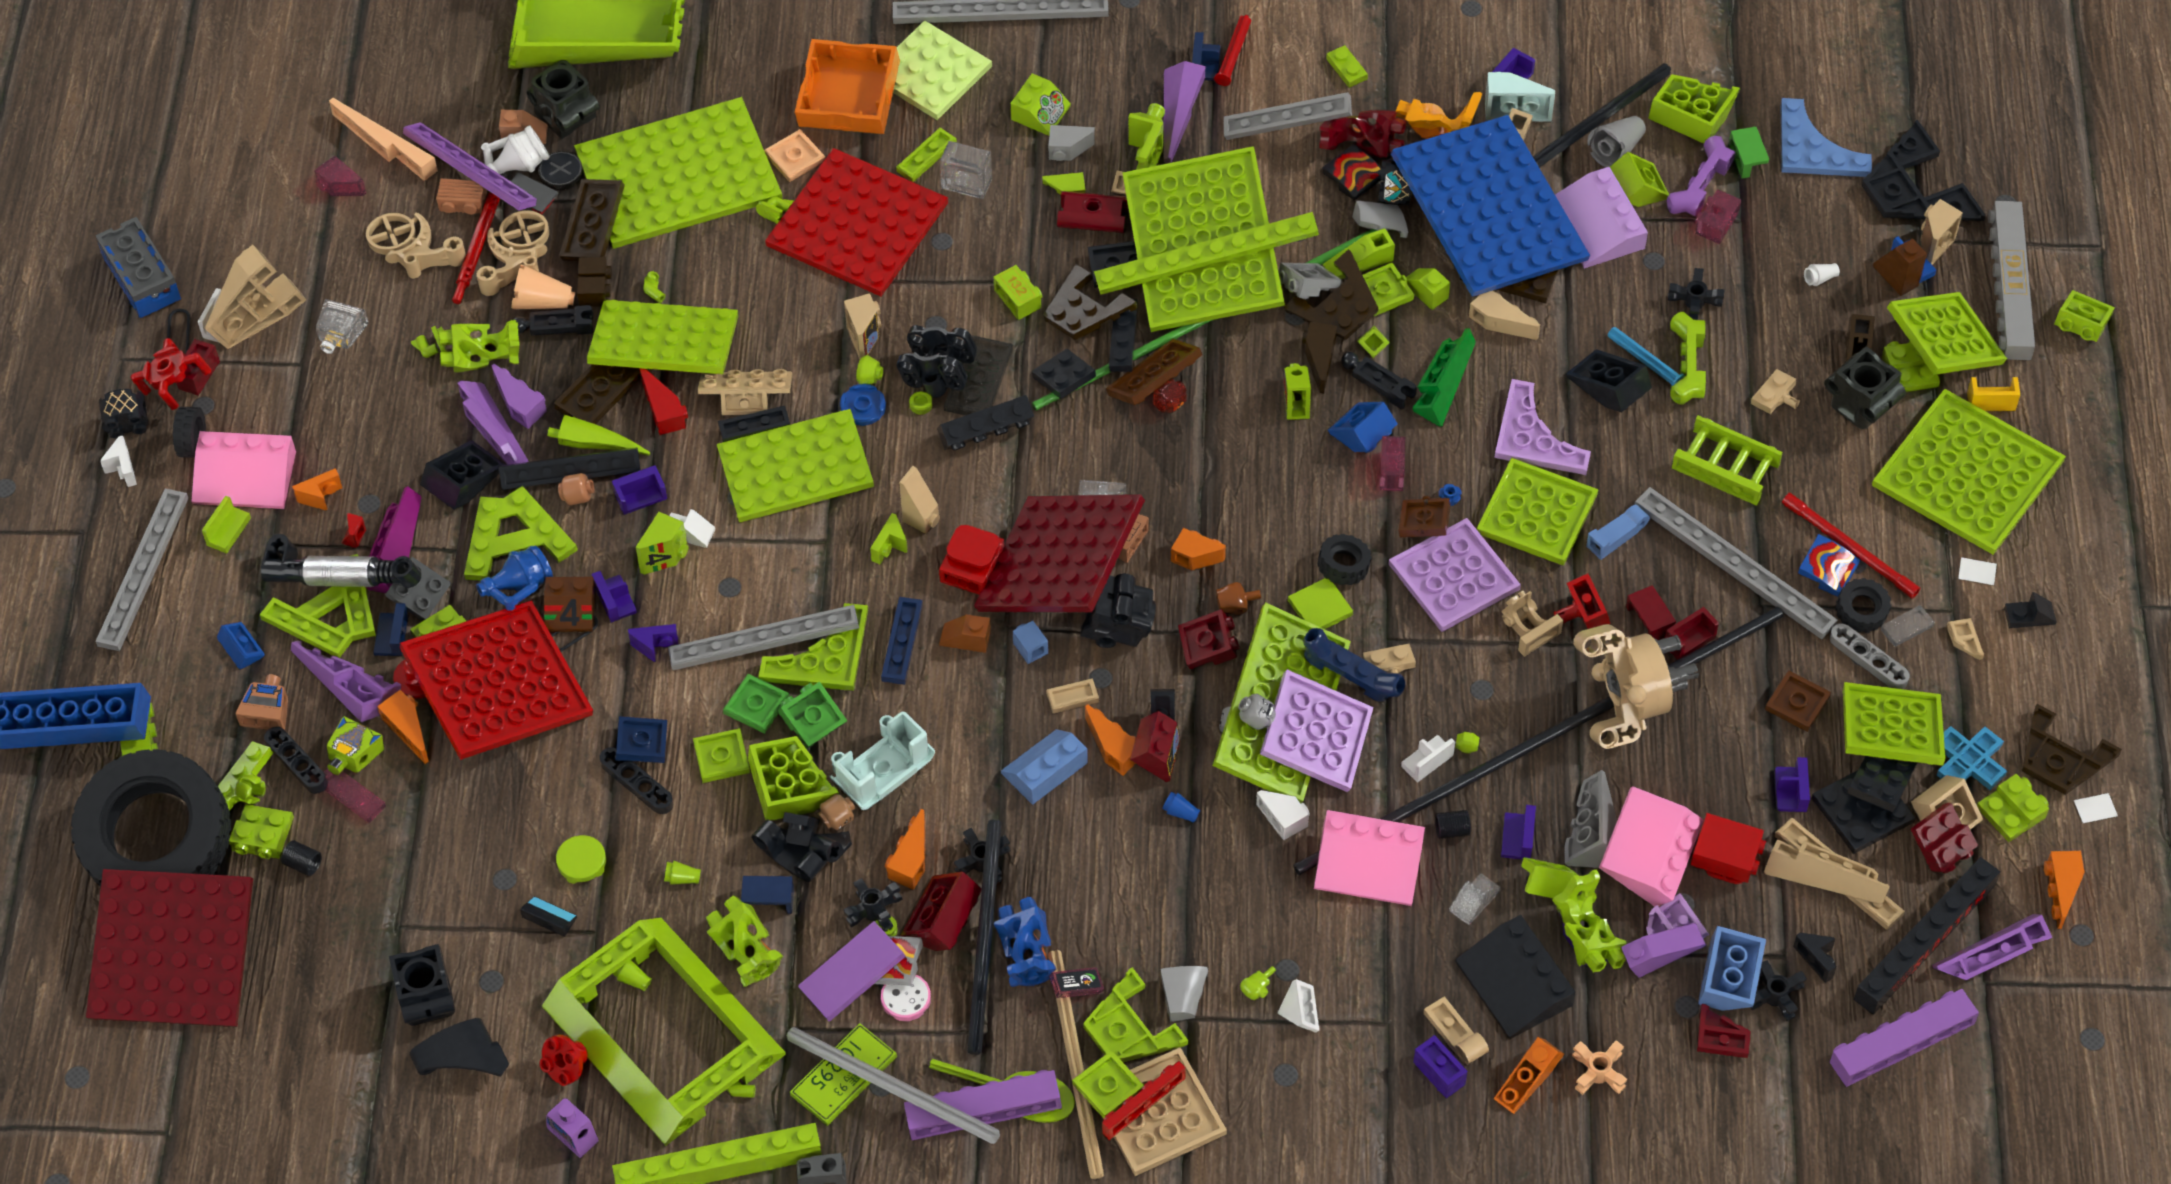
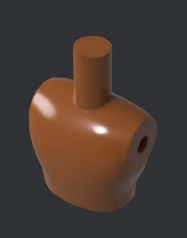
M1234 582L1217 589L1216 597L1219 610L1222 609L1224 613L1235 615L1244 614L1248 609V601L1261 599L1260 590L1245 592L1242 584L1239 582Z

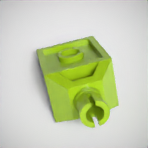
M1156 103L1149 105L1146 114L1139 112L1130 113L1129 145L1139 147L1136 154V161H1138L1136 170L1156 166L1163 152L1162 117L1165 115V109Z

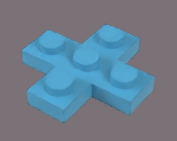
M1950 726L1944 731L1945 755L1950 759L1938 770L1937 776L1942 779L1948 775L1963 778L1965 781L1972 776L1987 789L1991 790L2007 773L2006 769L1990 758L2002 747L2004 741L1987 727L1982 728L1969 741Z

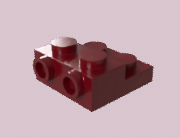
M1222 609L1178 625L1185 660L1189 669L1209 662L1218 665L1237 658L1236 650H1239L1240 646L1237 638L1232 636L1231 632L1235 630V625L1231 616L1227 617Z
M1952 803L1943 804L1910 829L1931 871L1942 873L1953 871L1956 868L1955 863L1960 859L1965 860L1973 856V849L1978 846L1969 826L1961 823Z

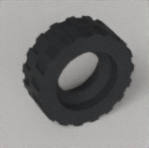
M181 406L176 411L173 423V445L178 457L195 458L200 431L206 432L205 416L200 407Z
M1336 534L1328 537L1322 543L1317 566L1320 573L1333 583H1338L1339 585L1357 584L1364 580L1368 573L1372 556H1370L1371 551L1368 549L1367 544L1363 543L1359 538L1357 539L1352 535ZM1338 553L1347 554L1353 557L1356 563L1353 566H1344L1335 562L1333 556Z
M1866 578L1853 579V581L1846 583L1837 598L1835 609L1838 618L1841 619L1842 624L1848 625L1853 630H1856V632L1869 633L1870 631L1878 630L1886 621L1891 609V597L1888 595V591L1882 587L1883 585L1876 583L1875 580H1868ZM1857 596L1868 597L1874 602L1875 610L1869 615L1859 614L1853 609L1852 600Z

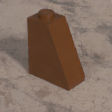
M1912 238L1873 263V267L1902 296L1919 286L1927 253Z

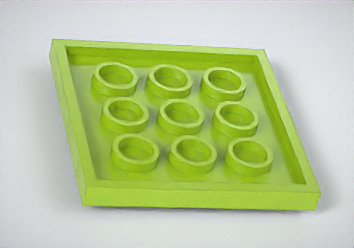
M1960 292L1891 301L1887 306V309L1933 375L2003 365L2007 359Z
M1511 458L1477 527V531L1484 537L1564 566L1598 495V489Z
M1844 682L1845 753L1930 765H1944L1945 746L1941 694Z

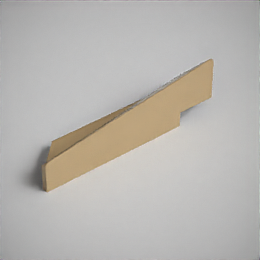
M1777 839L1764 870L1766 875L1879 904L1884 902L1890 887L1888 884L1877 880L1878 873L1873 868L1806 841H1803L1800 849H1797Z

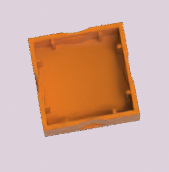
M811 39L806 61V74L800 87L795 108L798 126L884 134L900 64L897 46L857 45L841 41Z

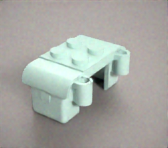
M900 712L895 717L889 715L881 717L880 731L884 738L855 760H853L852 751L846 754L836 752L831 757L832 768L836 777L831 775L829 776L830 779L861 810H867L879 800H882L928 764L935 754V750L927 742V733L906 712Z

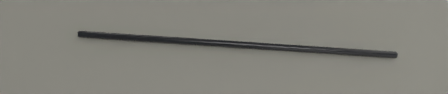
M1776 607L1674 661L1668 666L1679 668L1691 663L1696 664L1781 619L1783 612L1779 607ZM1609 696L1380 819L1400 822L1614 708L1612 699ZM1319 851L1293 864L1294 870L1298 875L1317 866Z

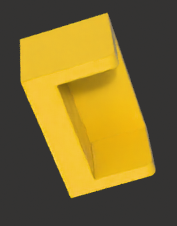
M1971 377L1967 390L1968 402L1984 411H2016L2020 398L2018 377L2012 378L2010 387H1978L1976 377Z

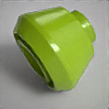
M869 355L861 357L858 363L856 380L859 384H876L877 380L882 379L883 367L880 366L879 361Z

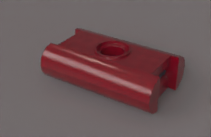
M1061 192V208H1063V211H1058V228L1124 233L1125 216H1122V214L1128 211L1126 196Z

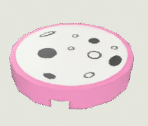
M916 975L911 986L884 985L881 990V1003L884 1011L888 1015L893 1016L894 1019L912 1021L920 1018L927 1007L929 1008L931 991L927 982L921 976Z

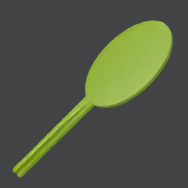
M935 1059L931 1060L929 1066L930 1069L981 1085H985L990 1081H1002ZM1022 1071V1072H1017V1073H1014V1074L1008 1076L1004 1081L1009 1080L1010 1078H1012V1077H1014V1076H1018V1075H1021V1076L1034 1075L1036 1072H1035V1071ZM1056 1078L1062 1108L1024 1116L1023 1118L1043 1123L1057 1122L1065 1119L1072 1113L1075 1106L1071 1090Z

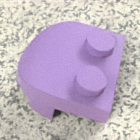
M1681 893L1676 895L1673 901L1661 907L1656 905L1649 913L1648 927H1646L1648 935L1693 923L1697 924L1703 939L1709 935Z

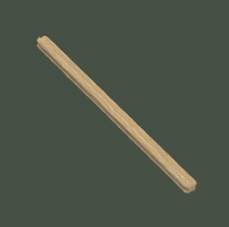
M1055 950L1048 953V959L1056 966V970L1052 973V980L1071 1080H1073L1084 1071L1069 991H1061L1056 974L1065 973L1062 953L1060 950ZM1073 1086L1090 1178L1099 1179L1104 1174L1091 1104Z

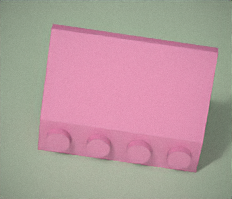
M200 431L195 451L192 504L219 506L223 498L228 496L231 498L233 506L284 509L296 455L292 436Z
M1631 787L1599 868L1654 907L1674 900L1704 820L1685 806L1636 787Z
M1327 810L1323 824L1314 889L1412 906L1425 827Z

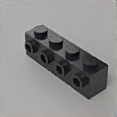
M1027 395L940 424L937 431L944 450L952 448L955 451L966 446L965 443L974 441V444L987 439L986 436L994 433L996 436L1009 432L1008 428L1014 426L1017 429L1030 424L1029 421L1032 420L1034 414Z

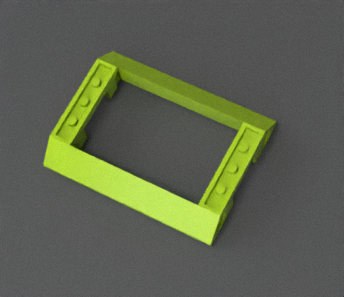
M662 918L637 921L561 977L542 1005V1008L573 1042L579 1041L586 1047L589 1061L665 1146L705 1117L704 1106L740 1079L747 1085L786 1055V1052ZM656 949L742 1043L668 1100L582 1005L583 1003L587 1004L598 995L596 990L597 984L631 959L638 966L649 958V954Z

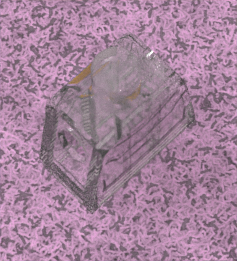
M325 299L316 325L318 338L322 342L320 345L321 350L331 354L336 346L345 349L350 348L368 325L365 310Z

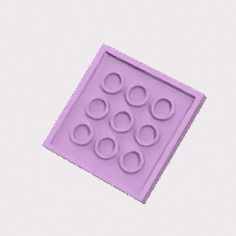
M1468 518L1447 528L1446 536H1432L1389 559V566L1441 632L1519 591L1521 584Z
M1286 670L1283 673L1274 704L1276 716L1272 724L1267 728L1260 754L1348 792L1352 787L1373 707L1290 670Z

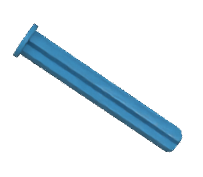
M1613 327L1608 332V337L1672 386L1685 377L1684 374L1679 375L1618 328Z

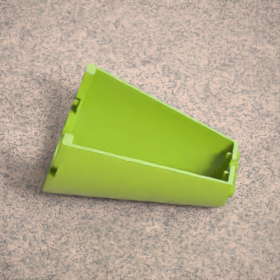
M518 0L511 36L508 68L547 67L560 60H566L571 65L672 57L674 52L679 51L681 40L677 36L680 37L682 31V24L679 21L683 19L684 8H681V5L684 6L685 0Z

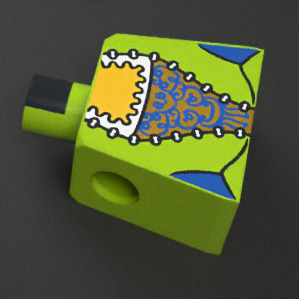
M344 716L327 744L328 757L331 760L327 768L335 775H339L344 768L355 773L360 772L384 750L382 735Z

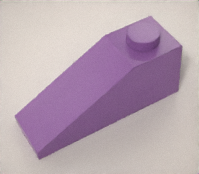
M1693 923L1643 936L1621 948L1630 969L1640 978L1705 947L1706 944L1697 924Z

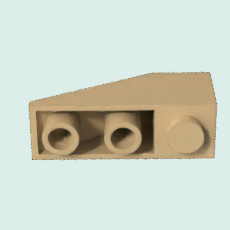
M1489 291L1480 294L1470 303L1469 318L1483 328L1534 340L1539 338L1540 324L1537 320L1523 313L1516 305L1506 301L1499 293Z

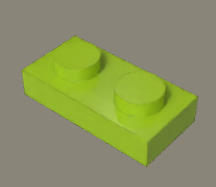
M1345 45L1326 54L1327 61L1349 88L1368 80V73Z

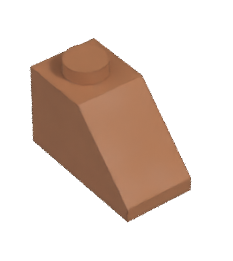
M501 110L499 122L501 139L509 136V134L521 132L531 125L541 142L546 144L548 124L524 110Z

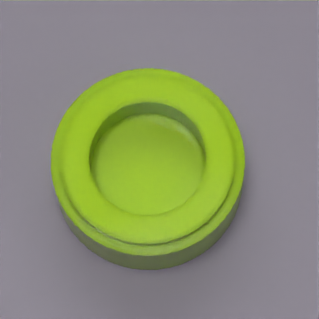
M923 391L912 394L909 399L911 411L918 415L927 414L932 409V397Z

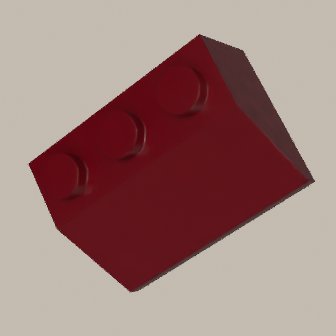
M964 872L932 876L900 936L921 937L923 947L933 951L951 950L957 942V936L961 929L966 925L972 908L978 903V897L982 888Z

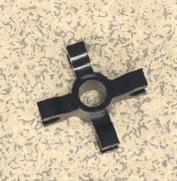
M1694 268L1693 280L1689 282L1687 287L1670 283L1668 301H1685V305L1690 308L1689 316L1693 320H1698L1699 311L1705 303L1722 307L1725 289L1708 290L1707 285L1702 281L1704 269Z
M969 828L963 832L965 837L963 841L971 850V855L954 861L956 866L954 868L955 872L967 874L973 869L979 872H983L984 858H979L978 856L985 855L986 841H979L973 829ZM1006 835L1000 837L999 855L1010 852V847L1008 846L1010 841ZM997 868L996 884L1002 881L999 868Z
M862 878L853 882L858 890L856 895L861 903L843 909L848 917L846 921L852 928L863 918H866L870 921L878 920L884 931L892 928L893 924L889 920L891 916L885 906L903 900L899 893L900 887L896 882L889 884L883 891L876 888H868Z
M1768 960L1762 962L1759 978L1764 982L1766 988L1756 991L1754 1005L1750 1007L1751 1010L1768 1003L1771 1006H1779L1786 1021L1795 1018L1794 1012L1798 1008L1789 998L1788 993L1804 988L1805 984L1803 982L1807 980L1806 976L1802 971L1795 973L1789 978L1775 975ZM1776 988L1781 990L1782 992L1777 993L1774 992L1772 989Z

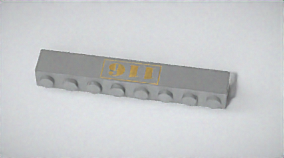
M1995 201L1993 210L1988 212V223H1992L1990 241L1994 243L1991 248V258L1995 259L1993 277L1997 279L1994 284V294L1998 295L1996 313L2000 314V318L1997 321V331L2001 332L1999 348L2003 350L2007 359L2031 360L2035 349L2022 202Z

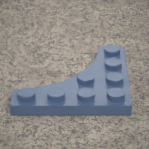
M1781 99V172L1866 177L1872 172L1871 154L1858 153L1842 148L1826 139L1817 131L1808 118L1804 99Z

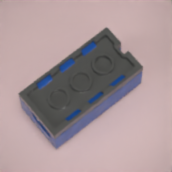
M137 217L121 223V228L113 231L110 228L95 235L105 262L140 318L181 300L174 276Z

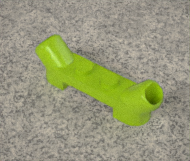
M1679 312L1671 319L1670 329L1684 340V342H1681L1680 354L1685 356V361H1681V374H1685V377L1671 387L1670 396L1675 403L1684 405L1692 398H1704L1706 371H1696V347H1703L1705 320H1693L1685 312Z

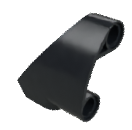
M768 819L751 836L754 843L770 858L806 882H811L828 862H836L852 845L849 831L814 834L809 846L787 843L786 836L788 830L778 827Z
M481 1018L469 1019L447 1027L422 1041L409 1054L419 1075L430 1074L436 1069L456 1068L476 1070L501 1077L509 1066V1062L500 1044L497 1041H492Z

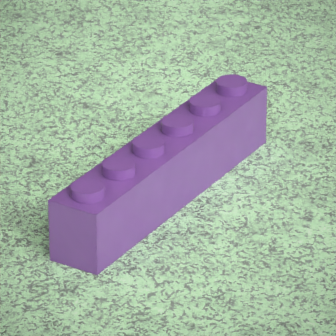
M1963 989L1956 992L1949 991L1936 1002H1926L1919 1010L1913 1013L1906 1012L1895 1022L1883 1023L1876 1031L1870 1034L1863 1033L1859 1035L1854 1042L1838 1045L1833 1050L1830 1064L1844 1085L1848 1087L1974 1025L1979 1012Z
M1041 1070L1029 1076L1018 1075L1001 1082L990 1081L978 1087L966 1086L959 1091L950 1093L939 1092L933 1096L986 1124L1062 1108L1054 1070ZM904 1102L912 1140L963 1130L910 1102Z

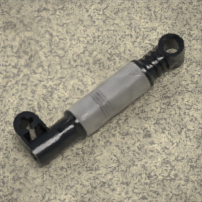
M276 534L268 540L261 565V576L265 582H302L307 586L374 587L381 583L401 584L405 588H411L416 586L421 580V571L406 556L398 557L395 560H380L374 556H305L303 559H297V548L284 534Z

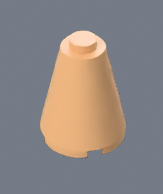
M521 264L514 289L515 298L512 300L511 308L516 310L568 309L569 305L573 306L576 292H572L571 286Z

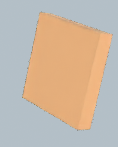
M800 129L764 150L767 158L789 182L819 166L826 159L825 155Z

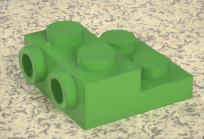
M820 682L814 686L812 683L807 684L800 690L801 694L796 698L792 696L786 698L780 703L782 707L778 711L790 730L795 731L807 749L847 722V719Z

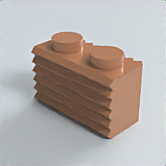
M441 178L436 196L439 211L446 213L465 212L470 215L475 213L481 214L486 200L487 189L473 180Z

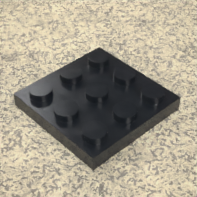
M1857 771L1814 792L1811 798L1853 854L1914 823L1916 818L1902 799H1900L1893 813L1847 794Z

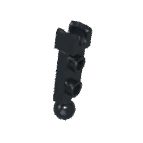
M590 305L575 306V309L530 312L529 320H526L523 316H516L512 319L516 320V323L518 322V334L524 333L527 329H530L531 336L574 332L582 335L594 332L592 325L593 311Z
M1354 352L1343 354L1341 358L1342 366L1346 369H1354L1352 371L1354 378L1390 399V403L1400 409L1405 408L1406 396L1415 398L1417 387L1405 377L1403 379L1367 356L1360 362L1358 355Z

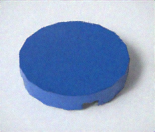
M857 384L850 387L846 393H843L840 400L841 411L851 409L855 425L865 426L880 420L885 413L886 402L884 394L877 390L875 386Z

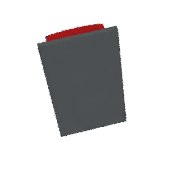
M519 172L511 180L512 183L537 199L536 206L531 208L539 214H543L558 194L557 191Z

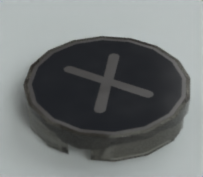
M553 152L549 154L550 158L548 160H543L539 165L538 170L541 182L553 190L570 189L577 181L579 182L582 179L583 167L581 160L570 152Z

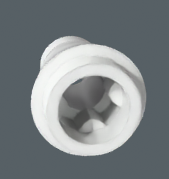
M1836 263L1811 264L1804 270L1805 281L1808 285L1818 286L1833 277L1839 276V267Z

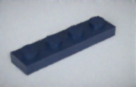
M899 597L882 670V682L905 685L923 600Z

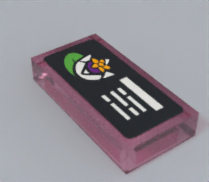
M1097 967L1052 972L1049 976L1056 998L1099 994L1104 990Z

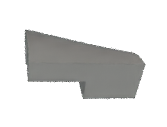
M1356 201L1352 217L1359 226L1376 230L1384 228L1387 231L1396 230L1399 232L1400 237L1407 238L1408 229L1406 221L1398 205Z
M1179 966L1160 969L1170 1022L1195 1018L1205 979L1208 976V968L1203 966Z

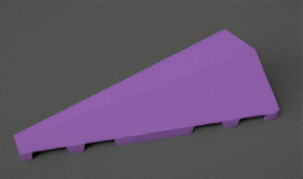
M301 641L291 643V651L360 722L380 716L377 706L401 690V684L395 682L392 685L385 682L381 675L377 674L373 677L364 673V668L334 655L331 658L326 657L317 648L313 650L307 649L302 646Z

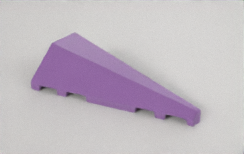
M1183 61L1164 70V163L1172 162L1191 118L1192 107L1205 79V66Z

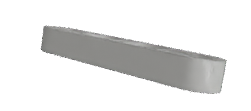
M1836 624L1833 626L1830 633V642L1836 648L1888 687L1895 689L1906 688L1910 674L1905 667L1848 625ZM1837 634H1838V635L1845 634V637L1842 636V637L1839 638V637H1837ZM1862 646L1867 652L1858 654L1854 651V647ZM1874 660H1881L1885 663V667L1877 668L1872 662ZM1898 676H1901V677H1902V680H1901V679L1895 680L1894 677L1897 678Z

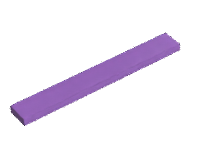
M421 122L404 127L403 134L517 210L520 211L536 206L537 199Z

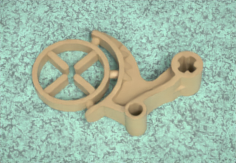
M534 211L515 212L503 220L499 231H494L493 228L488 230V244L491 252L506 265L499 269H495L492 266H484L477 271L480 292L485 296L497 294L500 288L507 286L517 279L521 264L539 271L537 258L547 252V247L544 243L549 237L548 222L543 215ZM523 219H534L540 223L528 226L527 232L525 231ZM518 221L520 229L504 233L510 224ZM544 230L537 240L531 242L528 233L532 234ZM522 231L526 244H516L508 240L521 237ZM495 237H500L504 246L500 245Z
M417 212L412 219L399 213L381 215L374 219L366 230L369 247L373 251L385 255V260L388 263L399 262L407 270L408 277L412 279L418 278L421 275V271L428 267L461 266L466 257L463 241L459 237H450L444 241L443 247L430 249L429 246L432 238L430 226L426 219ZM399 221L406 225L394 228V234H392L389 222ZM418 222L421 228L420 233L416 238V230L414 224ZM385 225L387 232L371 236L378 226ZM411 232L404 242L398 244L395 236ZM388 234H390L393 246L384 247L375 243L387 240L389 238Z

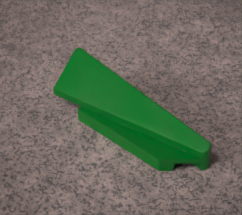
M1470 328L1464 329L1460 338L1454 341L1448 338L1442 342L1418 384V389L1423 394L1412 409L1415 413L1437 426H1443L1476 344Z

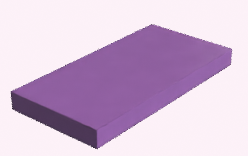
M873 921L800 983L798 987L830 1022L906 956L879 925Z

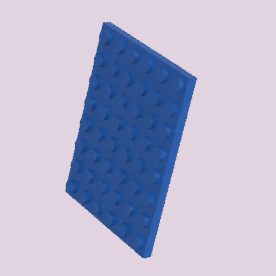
M1509 115L1392 150L1391 156L1472 297L1588 261L1590 257L1588 250Z

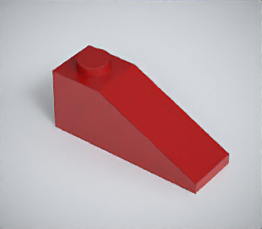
M640 368L642 384L659 435L685 429V419L688 418L686 406H681L679 398L647 369Z

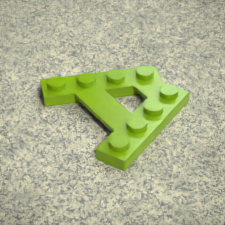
M523 486L505 498L480 497L464 572L465 580L481 581L486 577H490L493 558L507 555L511 551L518 552L527 550L529 546L538 547L543 545L555 560L560 563L578 551L577 545ZM516 516L527 528L498 536L501 519Z
M332 586L298 608H294L273 597L260 613L261 620L338 658L342 656L352 641L376 636L365 586ZM344 603L348 619L346 622L334 628L318 620Z

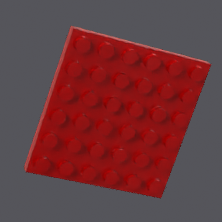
M833 148L769 234L765 244L769 248L882 297L947 206L948 197Z
M532 600L516 605L515 609L511 611L503 609L400 643L401 652L460 760L592 716L593 708Z

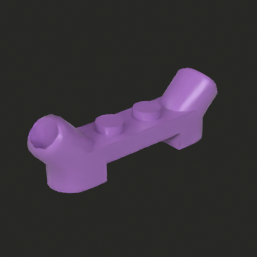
M1711 136L1705 141L1704 150L1708 160L1701 163L1698 175L1690 179L1688 189L1668 195L1667 207L1670 213L1687 212L1696 217L1702 210L1707 193L1704 191L1716 172L1725 176L1736 155L1735 151L1725 146L1722 137Z

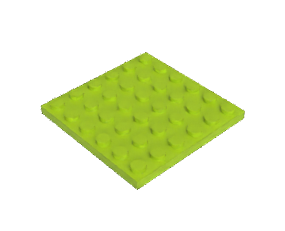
M1944 389L1874 478L1872 486L1994 555L2063 464L2066 456Z

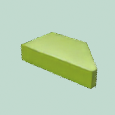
M1083 172L1042 176L1043 184L1051 186L1060 195L1062 191L1086 193Z

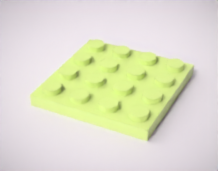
M924 21L897 47L900 64L893 93L938 120L992 67V61L927 21Z

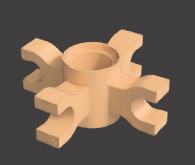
M1616 1040L1606 1052H1595L1593 1054L1580 1041L1573 1048L1575 1052L1572 1054V1057L1586 1065L1588 1069L1586 1073L1577 1079L1576 1083L1578 1084L1575 1086V1089L1583 1095L1593 1083L1607 1082L1615 1092L1620 1094L1626 1087L1627 1078L1614 1071L1611 1067L1622 1056L1623 1053L1621 1051L1624 1049V1046ZM1600 1065L1603 1066L1605 1069L1598 1070L1594 1066Z

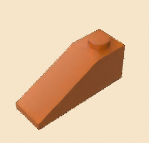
M399 690L377 706L380 718L426 764L429 760L416 710L418 705L411 695L406 696Z

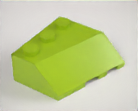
M1671 74L1654 97L1648 119L1701 143H1705L1709 137L1717 133L1726 120L1740 88L1732 86V89L1722 88L1719 83L1712 82V85L1702 84L1698 79Z
M797 736L749 745L748 762L765 820L784 818L785 812L799 815L812 813L820 808L821 803L833 795L839 794L837 789L828 782L825 773L819 770L813 762V757Z

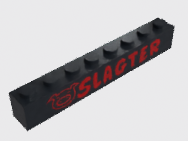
M1980 857L1858 985L1854 1001L1874 1015L1996 886L2001 871Z

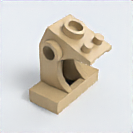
M1524 591L1518 593L1519 596L1511 597L1506 602L1508 606L1501 611L1505 624L1508 627H1512L1520 636L1518 651L1524 657L1561 634L1563 620L1558 614L1549 620H1544L1535 612L1537 605L1531 599V591L1526 594ZM1528 619L1535 627L1530 630L1522 622Z

